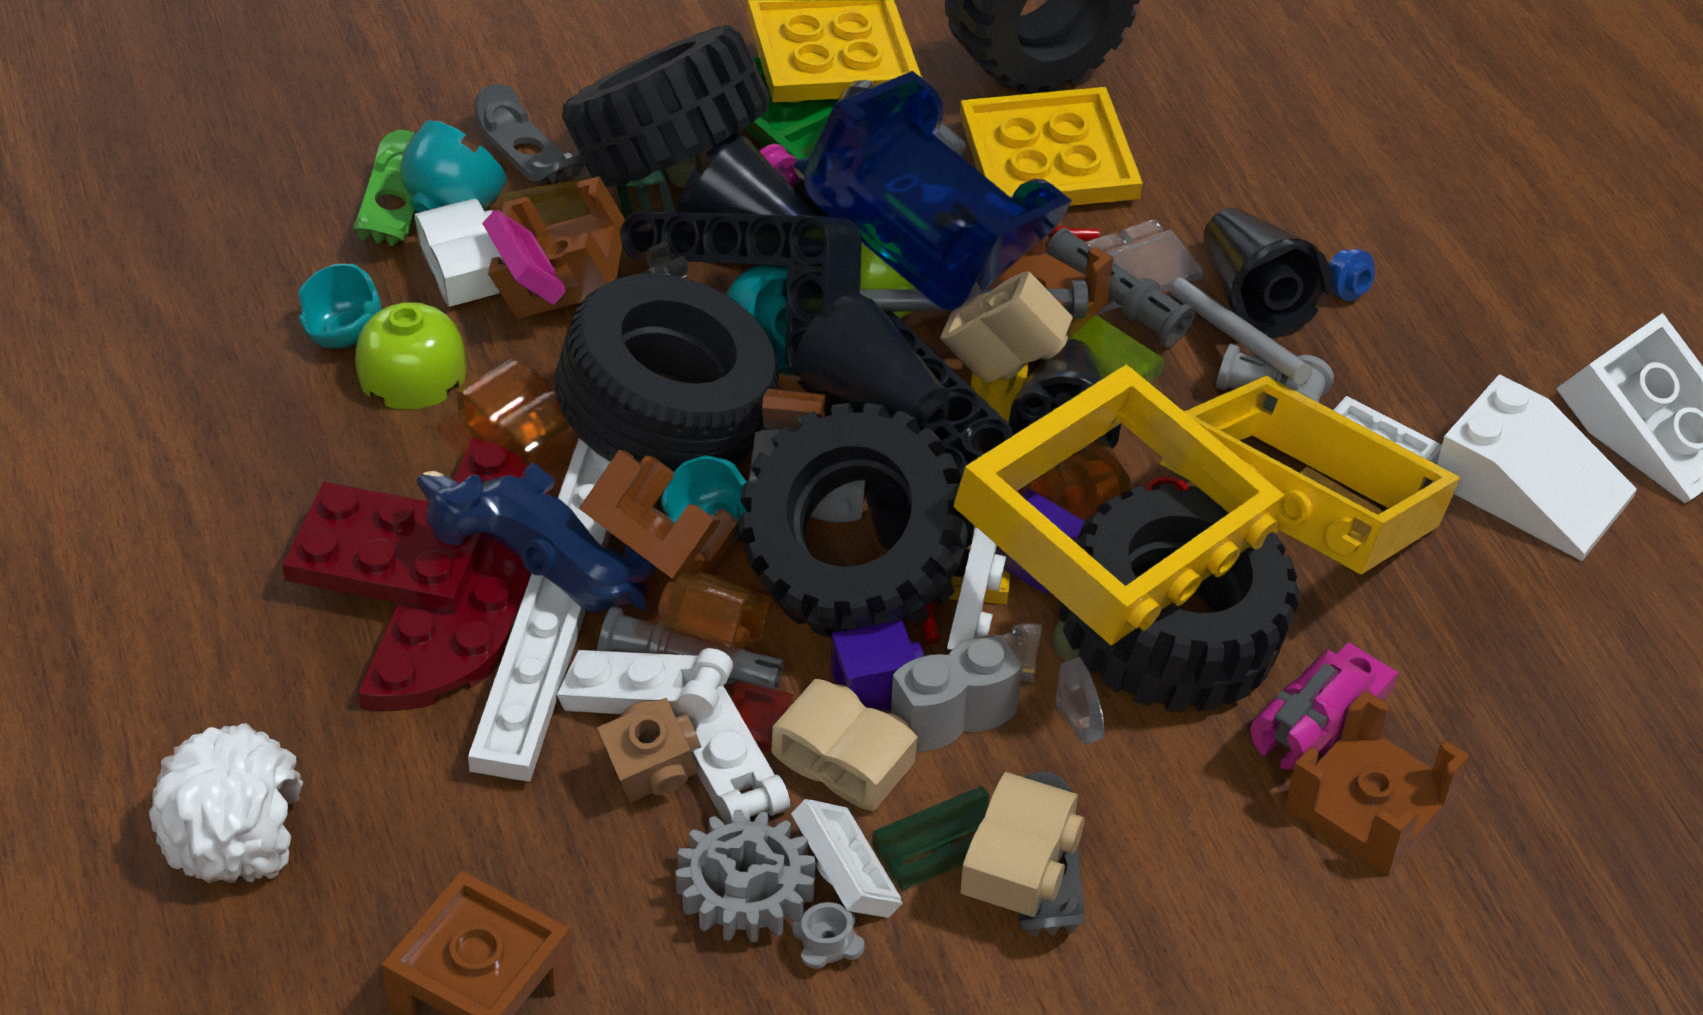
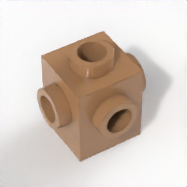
M667 697L656 702L643 701L628 707L621 714L620 718L597 727L629 803L652 793L655 795L671 793L682 787L687 782L688 777L698 773L691 752L701 748L700 741L688 714L685 713L675 717Z

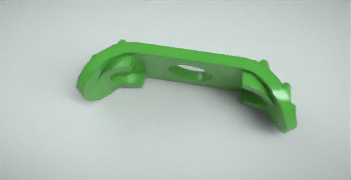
M398 129L388 133L380 141L373 171L357 220L353 226V231L358 233L361 240L372 236L377 244L386 239L390 246H394L398 242H406L416 210L410 203L413 197L406 190L402 180L401 162L403 152L415 133L413 131ZM391 194L403 199L405 205L397 210H387L380 207L375 200L381 195Z

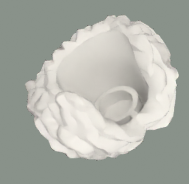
M247 723L231 727L223 726L222 729L207 728L203 733L194 734L180 746L174 747V755L167 756L161 761V772L157 777V785L153 789L152 808L149 811L151 827L157 833L156 844L161 846L162 854L166 857L168 865L175 869L183 868L185 875L193 876L195 874V878H202L207 883L219 880L235 883L238 876H242L246 881L252 882L255 880V877L261 879L263 876L272 879L279 875V871L287 866L289 860L288 847L291 835L283 825L287 816L288 804L292 805L300 799L299 793L303 785L300 773L294 770L296 756L287 749L280 748V742L270 739L266 733L261 731L256 733V730H253Z

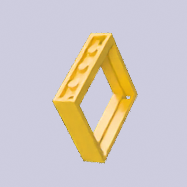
M1126 364L966 465L953 507L1112 646L1138 627L1143 631L1147 630L1157 619L1161 610L1172 602L1177 606L1185 603L1195 593L1200 583L1211 574L1215 577L1224 575L1234 565L1239 555L1250 546L1255 550L1261 548L1266 536L1278 528L1279 523L1275 517L1285 495ZM1121 423L1229 513L1126 586L1017 492Z
M1267 375L1184 411L1285 495L1275 517L1279 523L1277 529L1361 575L1439 527L1461 477ZM1267 394L1278 399L1273 412L1265 409L1266 404H1264ZM1252 435L1388 509L1377 515L1241 442V440ZM1162 458L1160 465L1186 478L1182 473H1180L1176 468H1174L1170 463H1168L1164 458ZM1427 478L1434 481L1432 484L1423 488ZM1356 519L1372 526L1369 534L1362 536L1352 531Z

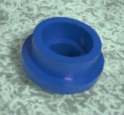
M1345 249L1338 252L1330 261L1331 289H1333L1334 294L1338 298L1345 301H1353L1366 293L1372 286L1375 278L1374 260L1368 252L1361 249H1353L1351 251Z

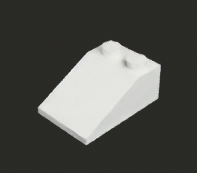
M1662 313L1556 389L1590 434L1679 500L1687 503L1703 492V366Z
M1500 374L1444 436L1437 463L1438 466L1461 477L1454 492L1455 495L1580 561L1585 559L1630 503L1637 490L1548 398Z

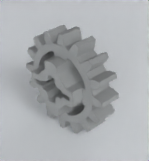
M734 810L733 823L724 825L719 818L713 816L709 818V834L694 829L689 833V848H679L676 892L683 896V911L686 915L699 912V928L704 932L717 923L723 926V940L730 941L737 929L746 930L750 942H757L759 928L767 926L771 932L779 936L783 934L784 916L798 922L802 919L803 902H812L814 898L816 861L814 856H808V840L805 836L791 839V823L787 820L773 828L768 826V812L761 811L754 822H746L742 811Z

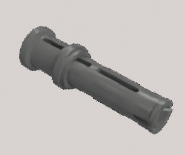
M1061 228L1051 238L1047 245L1046 253L1086 275L1088 250L1091 246L1071 233L1068 228ZM1115 262L1112 263L1109 298L1121 306L1124 318L1130 323L1140 322L1160 336V344L1166 348L1174 346L1191 326L1195 317V308L1188 303L1180 305L1160 291V285L1155 280L1147 278L1139 280Z
M612 606L606 614L597 651L699 656L700 651L707 648L718 649L726 653L733 661V669L726 684L754 690L771 697L775 696L779 687L784 666L783 659L759 655L714 641L688 636L687 634L676 632V626L671 625L670 621L660 619L655 624L625 616L623 609Z

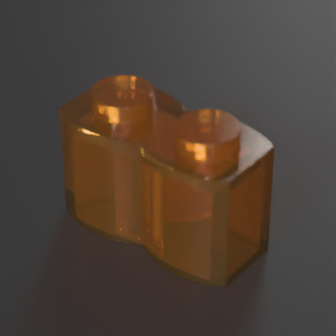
M509 359L457 391L459 419L467 430L477 439L501 444L505 449L521 457L525 465L529 466L534 462L542 470L546 471L574 453L579 437L563 415L556 398V393L547 390L542 377L534 369L525 368L520 363Z
M700 572L696 576L682 574L675 582L670 581L666 585L660 599L658 612L659 616L664 617L662 625L664 630L732 652H739L743 647L754 649L763 640L774 598L767 591L709 573Z

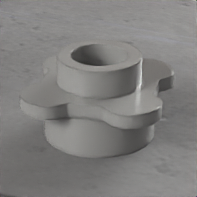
M826 902L812 906L804 913L799 922L794 921L792 926L793 935L802 941L804 950L801 953L802 962L806 966L818 969L824 967L826 963H834L843 958L854 960L863 954L865 943L864 939L856 935L854 931V912L847 911L840 904Z

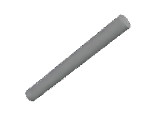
M1177 278L1172 282L1170 286L1171 296L1183 304L1188 303L1196 310L1195 313L1297 384H1303L1310 378L1312 369L1309 364L1186 279Z

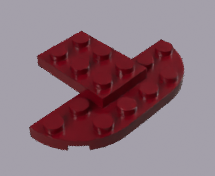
M472 437L453 480L461 484L470 475H479L483 483L502 476L521 478L524 469L529 464L499 443ZM323 481L282 565L285 581L398 603L359 689L360 708L376 711H402L424 708L436 704L435 696L452 691L466 683L469 689L479 684L501 663L532 573L525 568L522 559L486 532L469 535L458 546L442 542L434 535V530L427 523L426 510L429 504L428 501Z

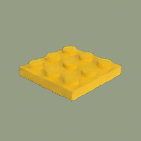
M747 0L746 14L772 102L798 103L806 100H839L842 92L853 81L858 80L875 82L869 89L881 95L888 89L898 96L920 94L922 76L894 0Z
M1106 87L961 100L959 116L986 197L994 190H997L1031 210L1141 199L1143 182Z

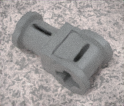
M1230 344L1218 373L1216 389L1227 391L1230 388L1234 390L1267 375L1320 403V397L1329 392L1334 382V373L1330 366L1322 359L1311 355L1297 356L1311 366L1312 373L1306 384H1297L1261 358L1241 352L1239 346ZM1267 394L1264 404H1266L1265 409L1273 412L1278 399Z

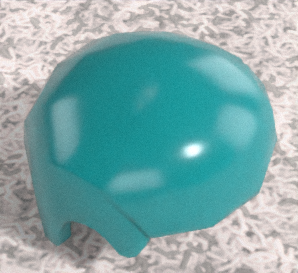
M333 264L321 269L303 283L298 291L302 314L298 317L308 338L312 339L314 344L327 349H342L356 345L358 335L373 314L382 310L380 296L370 275L355 264Z
M708 455L684 461L673 471L674 478L661 496L662 508L666 516L675 523L690 504L697 505L708 514L714 516L720 509L727 510L737 519L741 514L747 513L740 501L743 485L746 483V480L732 462ZM740 532L737 534L733 542L740 536Z

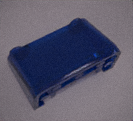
M910 71L834 104L806 166L804 174L805 187L812 200L831 217H844L852 220L861 233L862 243L929 300L942 309L954 310L973 301L1056 228L1072 200L1053 184L1044 179L1036 178L1020 184L1012 198L1009 197L936 137L944 116L942 100L929 83L914 71Z

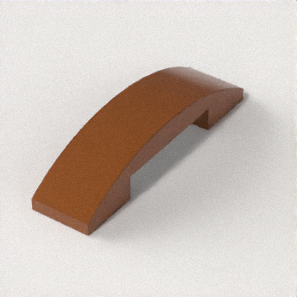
M787 368L779 369L777 389H767L763 396L762 414L765 428L779 430L786 428L788 431H796L803 426L799 418L810 412L816 411L819 419L828 416L830 402L825 400V395L808 393L797 382L801 381V378Z

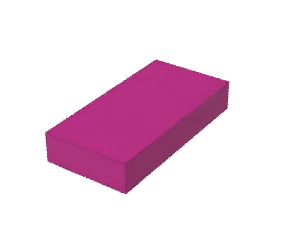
M493 210L483 221L482 225L514 279L554 305L566 292L564 289L565 285L531 231L499 210L498 212Z

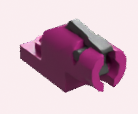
M1349 642L1337 654L1329 649H1325L1296 680L1291 681L1278 694L1276 699L1272 700L1252 721L1250 730L1252 742L1264 758L1280 743L1291 749L1281 760L1280 768L1285 770L1294 769L1295 762L1310 747L1315 748L1318 753L1324 756L1340 739L1346 713L1350 705L1365 690L1383 701L1395 688L1399 672Z

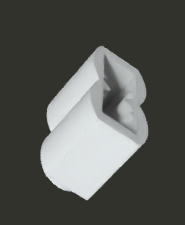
M476 198L415 214L418 241L431 272L435 276L441 295L449 307L500 293L488 275L492 258L500 257L502 262H505L482 225L483 221L492 213V210L484 211Z

